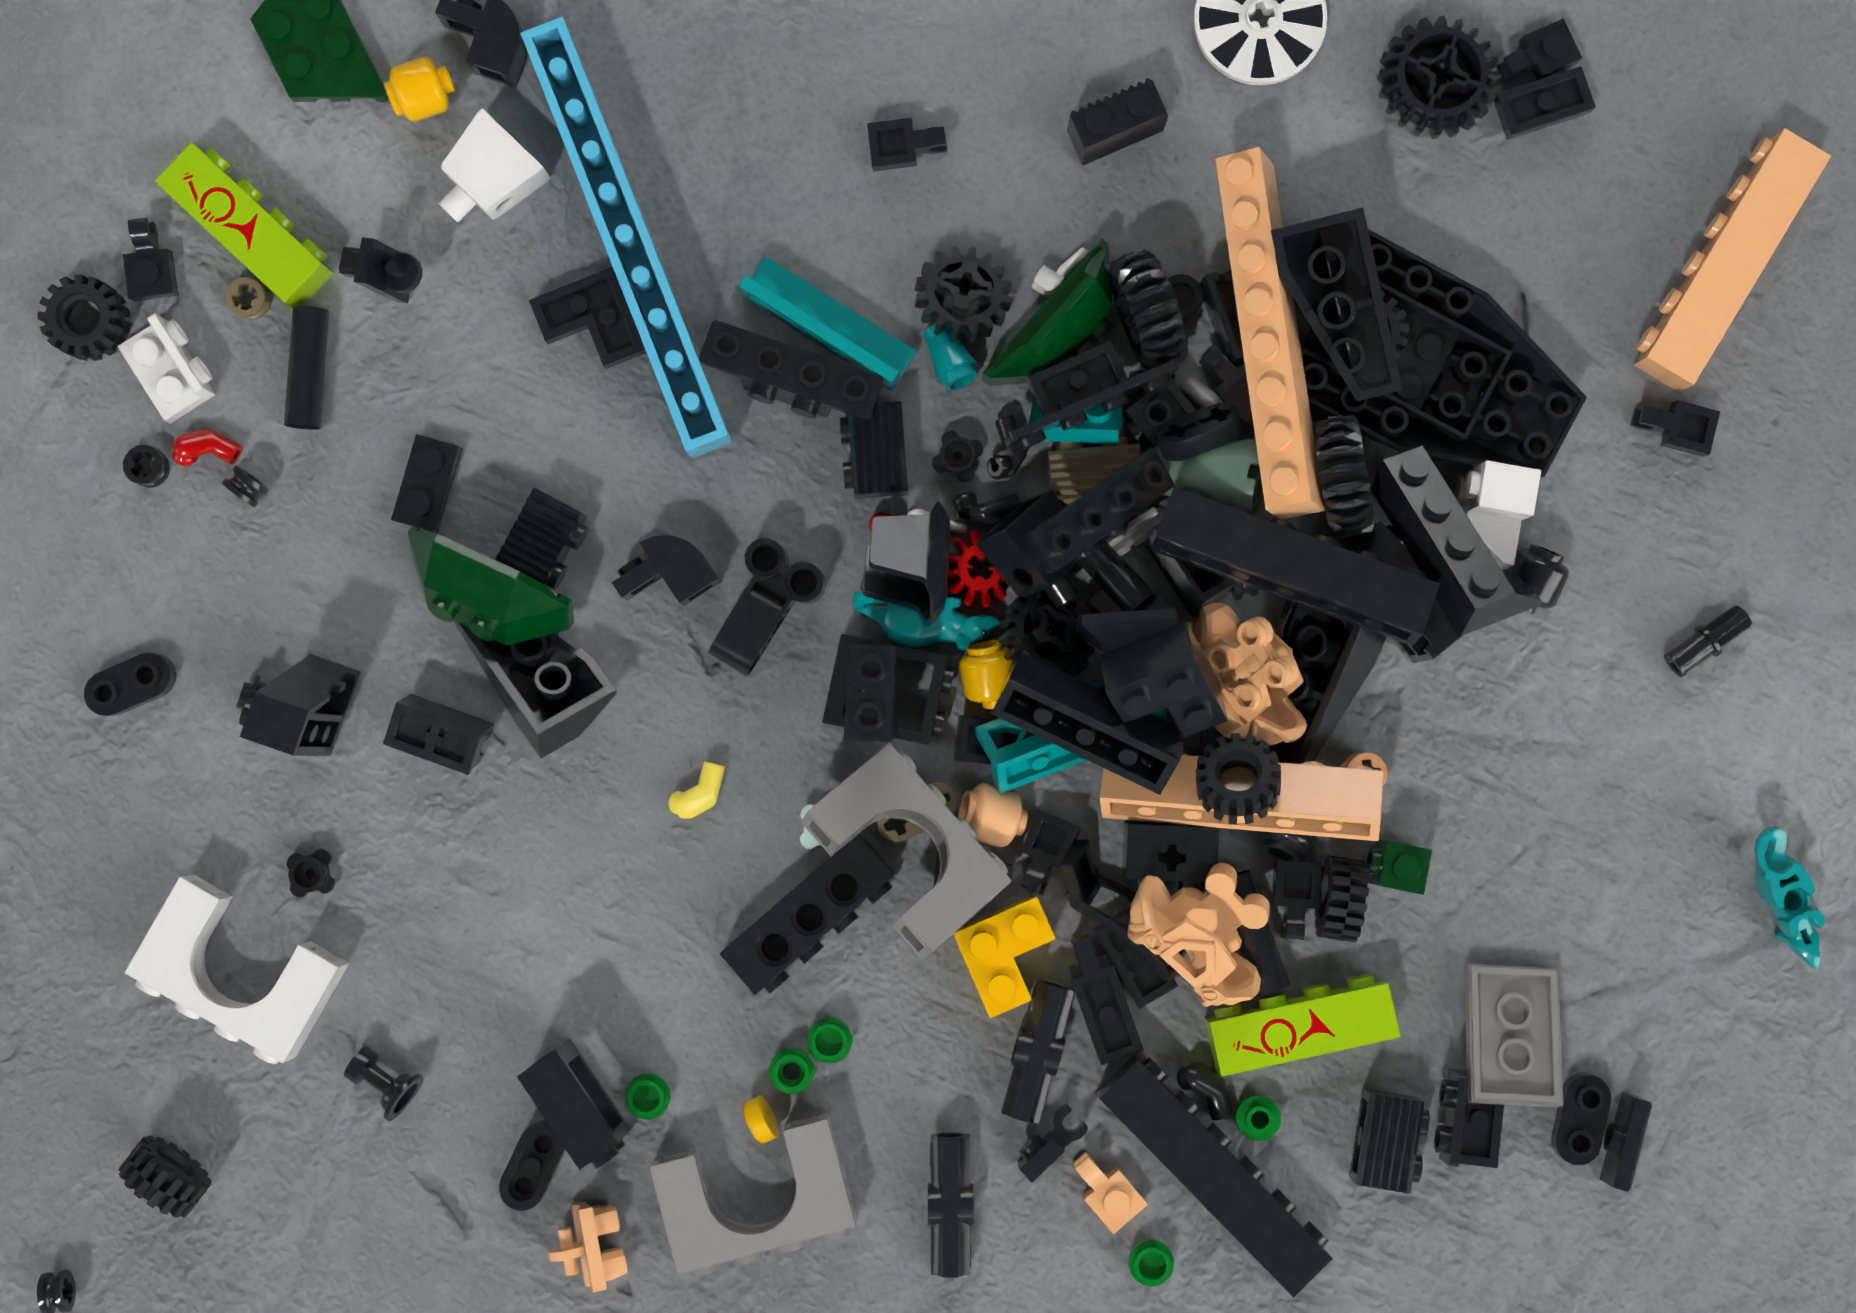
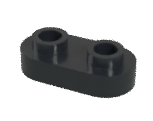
M143 653L94 674L85 685L84 699L89 709L94 713L102 716H118L169 693L176 681V670L173 663L167 657L155 653ZM150 667L153 670L154 677L151 682L146 684L142 679V673L144 669ZM108 685L112 690V696L105 702L101 698V690L104 686Z
M1582 1072L1570 1076L1563 1084V1106L1557 1108L1551 1135V1143L1555 1153L1573 1165L1588 1164L1598 1156L1611 1105V1092L1608 1085L1601 1078ZM1588 1090H1593L1595 1100L1592 1104L1585 1106L1582 1101L1583 1094ZM1578 1135H1583L1585 1137V1145L1579 1150H1574L1572 1146L1573 1139Z
M540 1120L531 1124L522 1133L500 1179L499 1193L501 1199L508 1207L514 1210H529L543 1199L566 1151L546 1120ZM545 1135L551 1139L552 1147L550 1150L539 1148L537 1144L538 1136ZM520 1177H527L531 1180V1191L525 1192L518 1187V1179Z

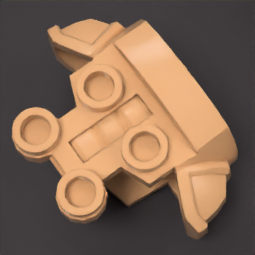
M1211 603L1200 609V616L1193 625L1192 632L1220 682L1228 718L1227 722L1214 727L1224 737L1231 739V733H1240V740H1246L1247 735L1250 734L1256 736V742L1264 740L1269 745L1281 742L1288 743L1301 737L1306 730L1307 723L1301 712L1296 709L1288 698L1304 682L1292 653L1293 648L1289 647L1273 632L1271 623L1263 617L1258 616L1241 624L1239 618L1229 605Z
M1218 863L1210 869L1205 881L1207 892L1204 894L1196 888L1183 887L1170 896L1168 889L1159 877L1147 875L1142 880L1130 908L1128 937L1135 944H1143L1155 955L1159 954L1161 958L1194 987V991L1199 995V1002L1204 1007L1221 1004L1234 1005L1241 1001L1251 1000L1260 990L1261 978L1256 966L1235 953L1242 943L1237 928L1241 925L1250 929L1264 927L1269 919L1270 904L1263 895L1256 893L1249 894L1242 899L1235 892L1237 885L1236 870L1225 863ZM1185 949L1190 957V962L1178 952Z

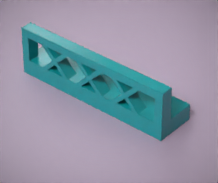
M766 256L752 278L745 275L739 284L740 291L745 299L853 367L881 376L883 378V386L891 391L894 390L916 356V350Z
M1104 679L1090 684L1105 691ZM1164 709L1150 713L1164 720ZM1001 718L975 727L976 737L991 761L993 782L1000 794L1087 761ZM1003 733L1019 736L1015 743L997 749L992 740L993 737Z

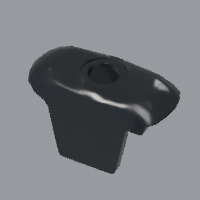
M939 501L927 515L874 517L871 525L870 545L866 548L863 595L914 609L918 612L921 621L926 627L936 622L942 614L947 598L950 518Z

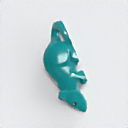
M854 592L852 597V606L857 612L878 622L885 635L893 643L912 649L923 648L936 643H955L958 649L965 650L970 644L986 638L999 627L1000 620L992 615L974 614L965 616L958 613L956 609L961 605V599L946 598L942 614L936 622L926 627L921 621L918 612L914 609L888 603V606H874L871 603L887 602L866 597L862 592Z
M1776 826L1766 828L1758 835L1754 846L1755 860L1758 863L1755 869V883L1758 893L1775 915L1780 928L1774 934L1775 938L1787 943L1795 954L1812 968L1816 969L1820 964L1821 956L1819 952V935L1813 925L1817 928L1824 926L1825 917L1819 910L1810 905L1809 896L1813 895L1816 891L1815 886L1801 864L1792 857L1785 855L1786 833Z

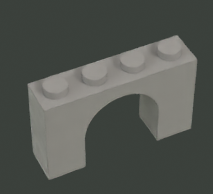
M889 743L810 808L801 823L831 857L866 827L883 819L895 818L910 821L922 828L931 837L938 850L940 859V871L937 882L933 889L907 910L892 926L923 961L994 899L1012 880L1007 876L1008 870L1003 861L994 853H987L976 841L977 834L972 826L962 818L957 819L946 807L947 801L940 790L932 784L927 785L916 773L917 769L913 760L904 751H896Z
M829 1112L785 1124L783 1134L795 1176L796 1194L790 1207L781 1216L765 1224H742L730 1219L721 1212L711 1196L699 1147L654 1159L649 1168L677 1275L690 1272L691 1277H700L716 1271V1264L734 1260L735 1265H744L759 1260L761 1258L760 1252L778 1248L781 1254L789 1253L805 1247V1240L822 1236L823 1241L827 1242L850 1234L849 1228L856 1227L857 1216Z

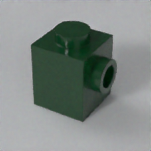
M1379 839V841H1376L1375 848L1371 847L1366 864H1368L1369 868L1367 874H1370L1368 883L1424 895L1432 850Z

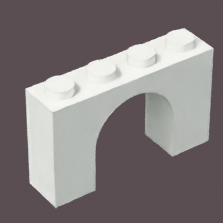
M196 875L179 877L127 967L125 974L137 980L135 986L141 991L155 997H160L162 994L176 1002L174 1008L181 1014L192 1019L202 1017L215 1025L213 1030L221 1037L234 1042H238L241 1039L255 1047L253 1050L254 1055L268 1063L277 1064L281 1062L283 1064L296 1058L350 963L312 941L305 942L297 946L277 983L262 1000L257 1003H241L227 998L214 987L208 977L205 967V950L210 936L233 896Z

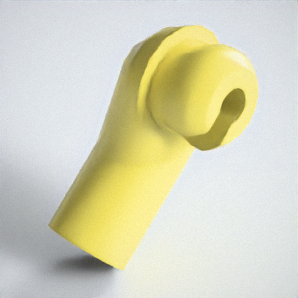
M704 761L698 785L685 792L677 790L672 793L668 801L670 811L682 819H691L712 808L717 802L725 766Z

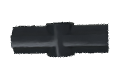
M1036 979L1031 995L1032 1000L1028 1005L1025 1024L1020 1026L1010 1064L1013 1066L1001 1109L1002 1114L1024 1122L1039 1124L1045 1100L1047 1099L1051 1077L1056 1076L1065 1044V1037L1062 1036L1072 1003L1074 989Z
M960 1132L931 1134V1183H928V1225H931V1275L941 1276L942 1278H959L960 1276L970 1275L971 1267L970 1225H973L974 1194L973 1183H970V1134Z

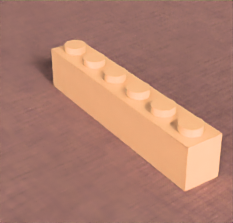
M1786 128L1771 139L1764 137L1758 143L1749 158L1754 165L1748 175L1742 174L1727 194V198L1731 200L1724 214L1719 212L1708 225L1704 236L1709 238L1703 250L1701 252L1696 250L1684 265L1681 273L1686 278L1678 290L1673 288L1661 303L1659 312L1663 313V316L1656 328L1650 326L1640 338L1636 349L1641 353L1633 364L1634 366L1677 392H1681L1696 383L1831 158V155Z
M1182 752L1180 762L1161 795L1103 768L1099 797L1102 818L1379 841L1384 771L1373 770L1368 766L1352 765L1348 768L1330 767L1315 761H1307L1302 764L1280 763L1278 761V764L1281 765L1280 796L1277 795V804L1274 809L1268 806V815L1260 819L1257 813L1253 814L1254 822L1245 824L1244 816H1237V825L1229 824V815L1225 814L1222 820L1219 821L1214 818V809L1207 813L1203 808L1202 799L1199 800L1196 785V769L1199 756H1191ZM1244 767L1229 768L1220 777L1222 785L1233 791L1247 790L1253 787L1257 780L1254 772Z

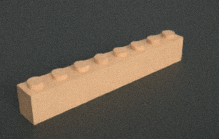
M1260 147L1218 157L1215 160L1265 509L1282 520L1325 511L1294 299L1280 276L1271 230L1283 227L1274 164Z

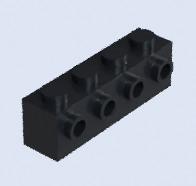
M1021 651L991 713L1161 795L1180 762L1186 740L1179 727L1152 714L1123 723L1105 691Z

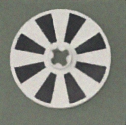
M1196 0L1193 16L1194 31L1202 53L1210 64L1223 75L1249 85L1276 84L1290 79L1301 72L1316 56L1327 29V7L1325 0ZM1255 9H1260L1263 16L1270 15L1271 18L1268 19L1265 28H1260L1258 21H1250Z

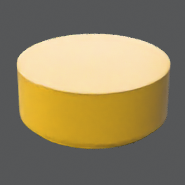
M762 1095L746 1101L743 1106V1112L754 1138L762 1144L778 1138L780 1135L779 1126L767 1100Z

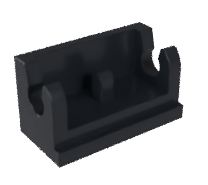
M1229 270L1219 275L1217 271L1206 274L1199 284L1203 290V301L1219 346L1234 366L1240 365L1244 362L1232 271Z
M409 694L396 702L383 745L469 775L472 769L481 762L484 753H481V748L485 740H488L491 736L495 724L414 694Z

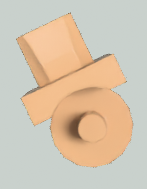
M584 1201L570 1204L577 1242L573 1241L571 1227L559 1229L560 1245L548 1250L549 1261H563L565 1276H572L579 1273L577 1258L580 1257L584 1285L591 1287L593 1293L606 1290V1281L613 1280L628 1272L623 1249L616 1247L600 1251L598 1236L619 1231L620 1225L617 1209L613 1205L590 1206Z

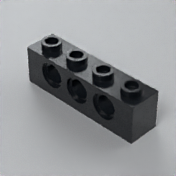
M859 833L719 954L754 995L763 988L770 994L790 977L785 969L797 958L805 964L824 947L819 939L833 928L839 934L859 916L855 913L854 909L866 898L873 905L893 887L888 879L894 875V872ZM849 874L857 881L858 891L852 898L842 899L834 893L832 882L837 875ZM805 904L818 906L823 913L822 924L816 928L804 927L798 918L800 907ZM770 934L782 935L789 945L787 955L781 958L769 956L764 948L765 938Z

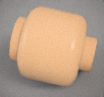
M982 783L977 785L973 791L968 790L964 793L959 805L957 819L962 818L972 826L977 834V842L995 847H1005L1011 843L1015 835L1021 836L1024 833L1028 812L1022 809L1021 797L1014 790L1000 794L995 785Z

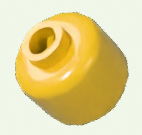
M422 56L394 66L389 72L390 80L384 82L387 95L398 117L404 115L406 119L413 123L447 111L450 104L448 94L455 92L446 66L437 68L434 61L428 56Z
M999 640L981 641L967 647V653L959 661V671L966 698L973 702L982 703L984 709L994 708L1000 691L1016 661V658L1006 660L1004 657L1011 650L1010 647L1003 646V644L999 643Z

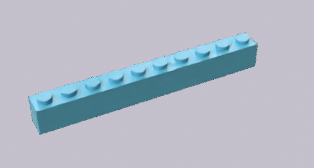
M563 16L521 32L520 34L686 453L693 459L733 443L579 52Z

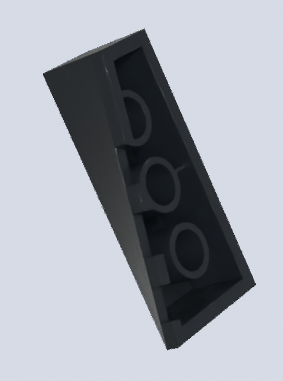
M1423 445L1382 461L1370 490L1418 568L1428 574L1429 580L1440 583L1436 597L1460 636L1540 606L1542 600L1483 542Z

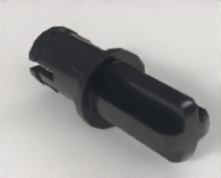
M1738 605L1732 606L1705 627L1701 625L1695 627V634L1672 651L1667 652L1664 655V659L1670 669L1682 678L1688 671L1711 655L1715 657L1721 655V648L1749 629L1752 621L1745 610Z

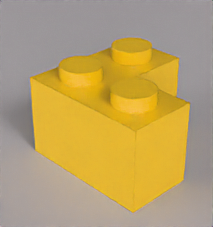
M1035 894L966 923L953 934L989 1018L1032 1000L1014 957L1055 940V936Z

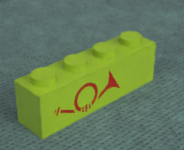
M191 142L154 181L284 303L291 308L293 306H303L333 275V272L322 263L328 255L308 237L301 243L290 232L296 226L276 207L270 213L258 203L263 195L244 177L238 182L234 181L226 173L231 165L213 148L210 147L204 153Z
M1363 974L1347 978L1348 986L1330 989L1328 983L1317 984L1303 988V996L1286 999L1285 993H1277L1258 998L1259 1005L1242 1009L1240 1003L1215 1007V1015L1204 1017L1216 1071L1222 1077L1400 1038L1389 983L1381 979L1375 980L1373 974Z

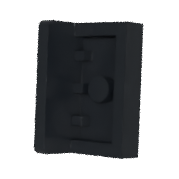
M1449 1068L1448 1079L1441 1081L1439 1089V1103L1441 1107H1444L1443 1125H1437L1435 1130V1152L1440 1153L1439 1159L1448 1166L1458 1167L1459 1164L1498 1168L1504 1105L1467 1103V1070Z

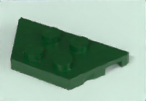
M264 0L250 18L288 96L293 102H316L319 99H328L332 102H350V99H375L377 102L389 100L384 83L342 0Z

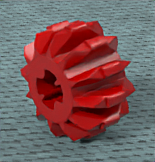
M971 531L970 542L972 547L968 548L963 540L957 538L953 544L962 554L961 557L949 553V564L958 566V568L948 569L947 580L959 578V581L950 588L949 593L955 596L966 588L968 592L965 596L964 604L967 606H971L975 593H981V604L985 608L990 606L988 591L992 590L998 599L1004 600L1007 594L998 583L1000 581L1004 584H1009L992 564V567H989L987 571L992 575L986 580L980 575L974 579L969 575L968 572H971L973 567L969 563L973 559H976L979 563L985 560L989 562L976 545L979 541L978 532Z

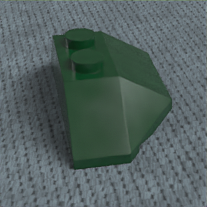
M1103 238L1098 241L1093 249L983 371L982 381L988 386L1025 384L1029 376L1079 355L1077 352L1088 339L1095 344L1112 325L1107 318L1113 308L1111 274L1109 271V244Z
M412 526L408 531L412 557L428 609L437 618L445 622H452L454 620L468 627L476 636L483 640L492 641L494 639L507 646L569 630L573 625L572 599L560 593L556 594L546 585L520 571L440 534L421 530L415 526Z

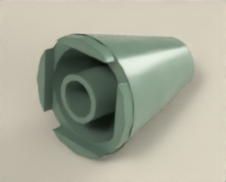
M1256 439L1235 440L1224 446L1182 461L1166 460L1161 456L1159 444H1156L1154 449L1173 480L1174 487L1182 490L1185 487L1199 489L1205 492L1212 501L1223 505L1228 503L1243 505L1249 508L1253 515L1257 517L1260 504L1256 503L1260 490H1263ZM1173 488L1167 491L1164 495L1170 497Z

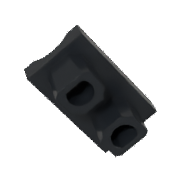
M362 237L360 248L344 247L342 249L339 273L346 277L354 278L353 282L395 302L408 304L409 292L414 290L422 279L423 269L416 257L407 253H401L374 238Z

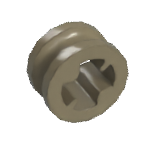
M240 277L232 281L227 287L225 301L229 310L235 315L248 320H254L264 316L269 311L271 294L268 288L261 282L249 277ZM246 288L258 295V298L251 301L252 308L250 309L243 304H239V299L245 297L244 289Z

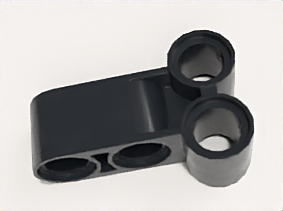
M759 538L747 547L744 555L745 564L754 576L708 651L709 654L746 677L756 666L795 601L801 604H812L824 595L826 589V579L823 572L814 564L808 562H798L788 568L786 550L778 542L770 538ZM771 547L778 554L777 566L773 570L762 572L756 567L755 557L761 549ZM802 571L813 572L817 579L815 590L807 596L798 595L793 588L795 576Z

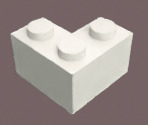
M1486 460L1466 471L1464 477L1458 478L1454 496L1483 542L1509 567L1515 563L1521 521L1534 516L1541 470Z

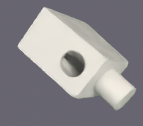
M482 108L475 115L441 165L443 172L456 186L438 204L457 223L475 205L494 220L543 186L551 178L544 167Z

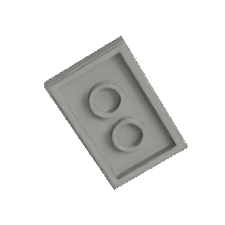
M1488 964L1465 965L1467 1103L1542 1107L1563 1106L1558 968Z

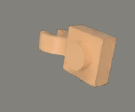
M1087 1151L1072 1162L1075 1170L1092 1187L1082 1195L1084 1200L1113 1234L1148 1205L1146 1200L1117 1166L1106 1175Z

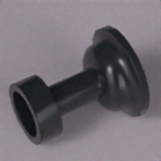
M364 1047L349 1062L344 1071V1077L354 1084L365 1080L383 1093L380 1102L385 1110L384 1119L392 1121L413 1100L422 1085L423 1076L420 1074H415L414 1076L403 1074L394 1079L376 1065L379 1057L378 1054L369 1047Z

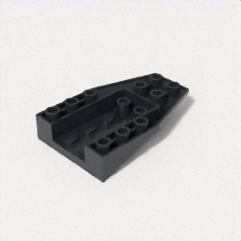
M1368 229L1380 288L1382 292H1385L1384 298L1390 300L1393 297L1397 300L1398 303L1395 307L1398 311L1404 309L1407 315L1403 319L1404 324L1409 323V332L1405 339H1408V342L1401 351V355L1396 359L1403 390L1356 401L1334 363L1330 362L1327 358L1329 356L1328 353L1323 349V345L1311 327L1301 344L1310 412L1324 419L1340 414L1342 416L1354 415L1359 420L1362 436L1400 453L1423 445L1432 459L1477 466L1487 460L1541 470L1540 478L1545 477L1587 399L1586 395L1487 292Z

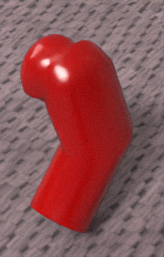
M204 428L179 435L172 444V458L178 465L187 467L195 463L198 456L210 453L233 465L239 459L243 446L212 429Z

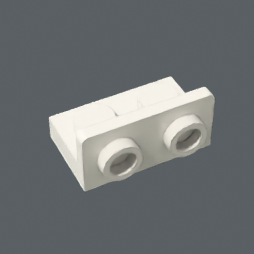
M154 313L147 318L151 324L149 327L117 347L164 421L171 424L216 394L208 383L213 379L210 371L199 357L192 358L184 346L189 342V339L180 325L174 319L168 321Z

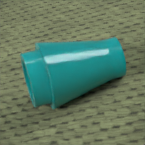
M933 324L923 332V336L928 345L937 383L943 384L946 391L949 392L959 390L972 383L978 377V372L975 369L977 361L958 338L956 342H951L950 331L945 329L938 336L935 335L934 329L936 324Z

